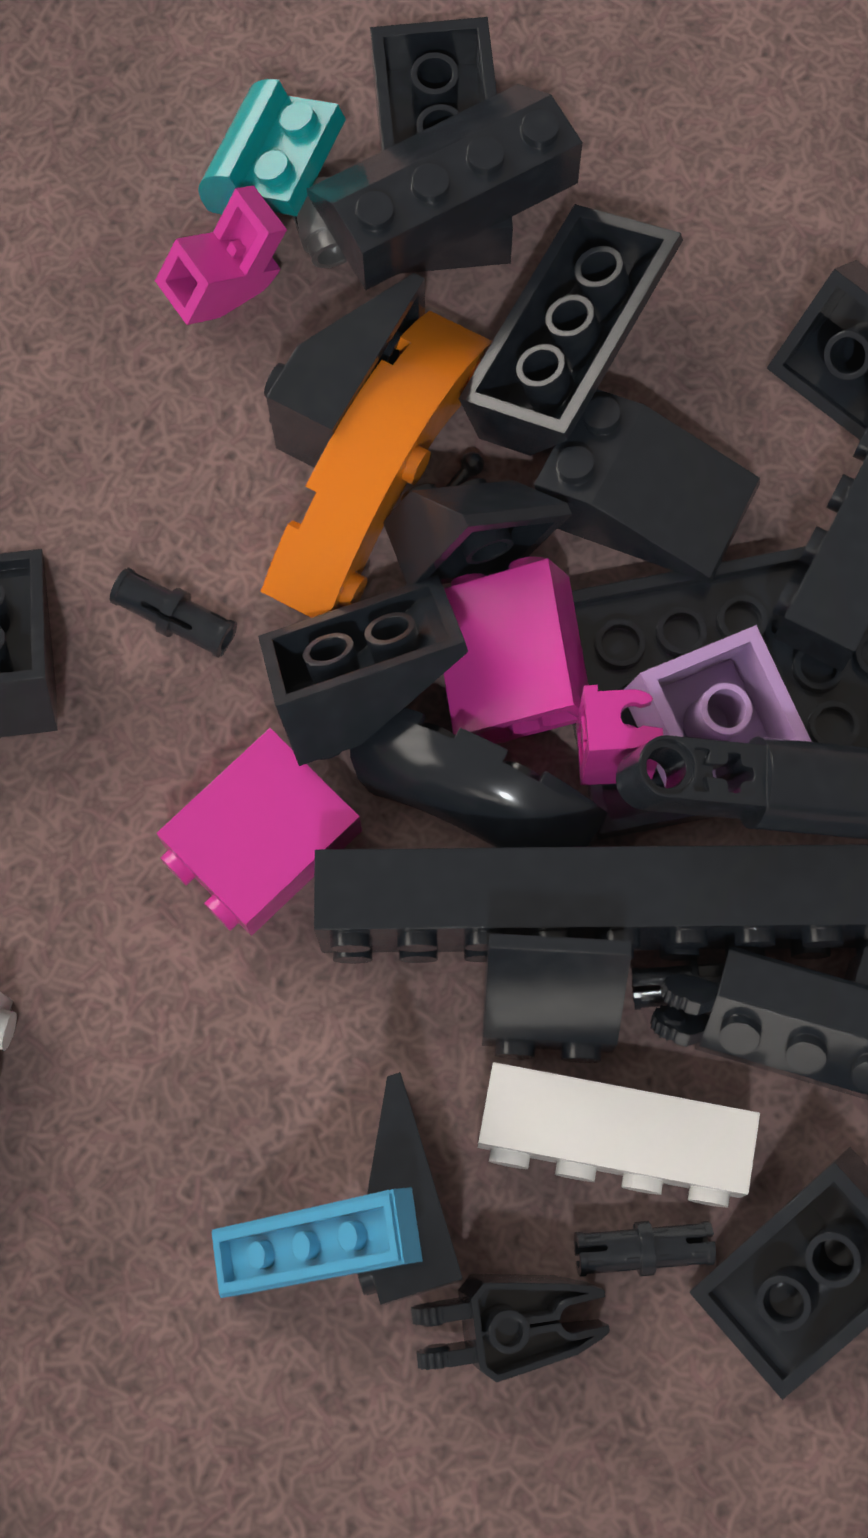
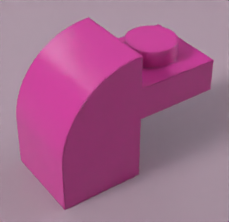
M254 185L235 188L213 232L177 238L155 282L186 325L221 318L263 292L278 275L281 268L272 256L287 229Z

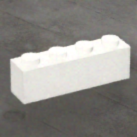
M493 1062L477 1148L491 1150L489 1162L498 1165L528 1169L530 1158L557 1163L555 1175L595 1182L596 1171L623 1176L621 1187L628 1190L661 1195L663 1184L689 1188V1201L728 1208L730 1197L741 1198L749 1193L760 1113Z

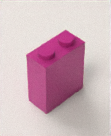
M525 557L510 563L509 570L489 576L484 574H467L452 580L451 587L444 588L468 649V653L444 673L453 734L456 735L458 730L462 728L497 744L575 724L583 688L588 685L569 575L548 558Z
M269 728L156 834L167 849L160 857L167 868L185 886L195 878L211 894L204 902V905L229 931L237 924H240L252 936L314 877L315 850L344 849L362 832L360 816L307 764L299 766L293 750Z

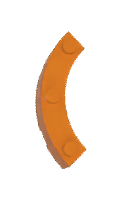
M430 310L403 333L396 348L399 350L396 362L392 365L384 360L380 361L355 397L324 449L305 486L315 491L316 494L302 523L300 524L292 520L287 524L260 592L310 618L359 602L368 580L367 577L361 574L384 527L383 522L391 514L406 484L415 485L423 475L431 455V451L428 450L445 424L460 408L461 403L458 398L491 345V340Z

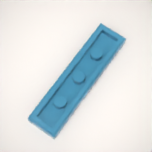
M412 1187L386 1190L212 1230L220 1298L246 1295L423 1262Z

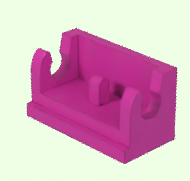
M598 685L584 686L576 720L580 785L616 783V771L621 760L650 740L663 736V728L645 725L637 728L624 724L621 720V712L627 707L643 708L650 706L653 700L650 694L636 689L598 691ZM648 759L647 773L652 780L658 763Z

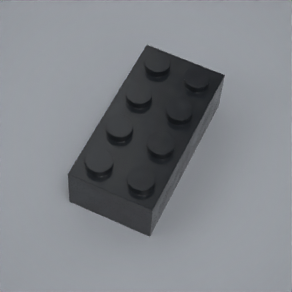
M488 17L370 27L372 67L381 152L497 95ZM512 217L399 274L511 264Z

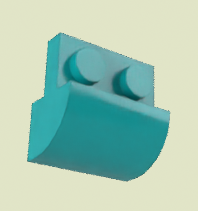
M264 79L251 85L199 184V196L206 209L222 215L235 188L254 185L273 212L297 216L308 196L307 188L313 186L346 121L339 105L288 96L280 80Z

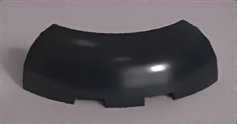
M404 707L362 745L350 749V758L357 778L370 793L403 803L440 818L496 848L587 847L608 812L549 772L544 771L540 776L523 765L504 761L508 753L507 749L462 728L455 735L435 724L424 723L426 720L424 713Z

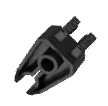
M470 1274L458 1289V1298L427 1302L411 1307L413 1324L433 1327L447 1322L462 1320L464 1341L432 1344L417 1351L418 1369L435 1370L473 1364L496 1383L579 1355L610 1333L609 1325L599 1319L563 1323L557 1321L560 1320L561 1314L566 1307L604 1298L605 1290L582 1280L556 1275Z

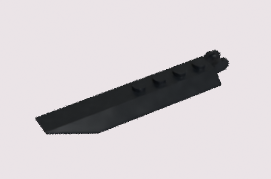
M732 946L729 947L719 983L695 976L688 977L687 974L682 975L679 973H671L663 981L660 991L662 993L661 997L668 1004L667 1006L660 1005V1008L656 1007L650 1021V1028L654 1030V1034L659 1035V1038H664L666 1041L672 1040L675 1044L685 1047L696 1044L695 1049L868 1100L867 985Z

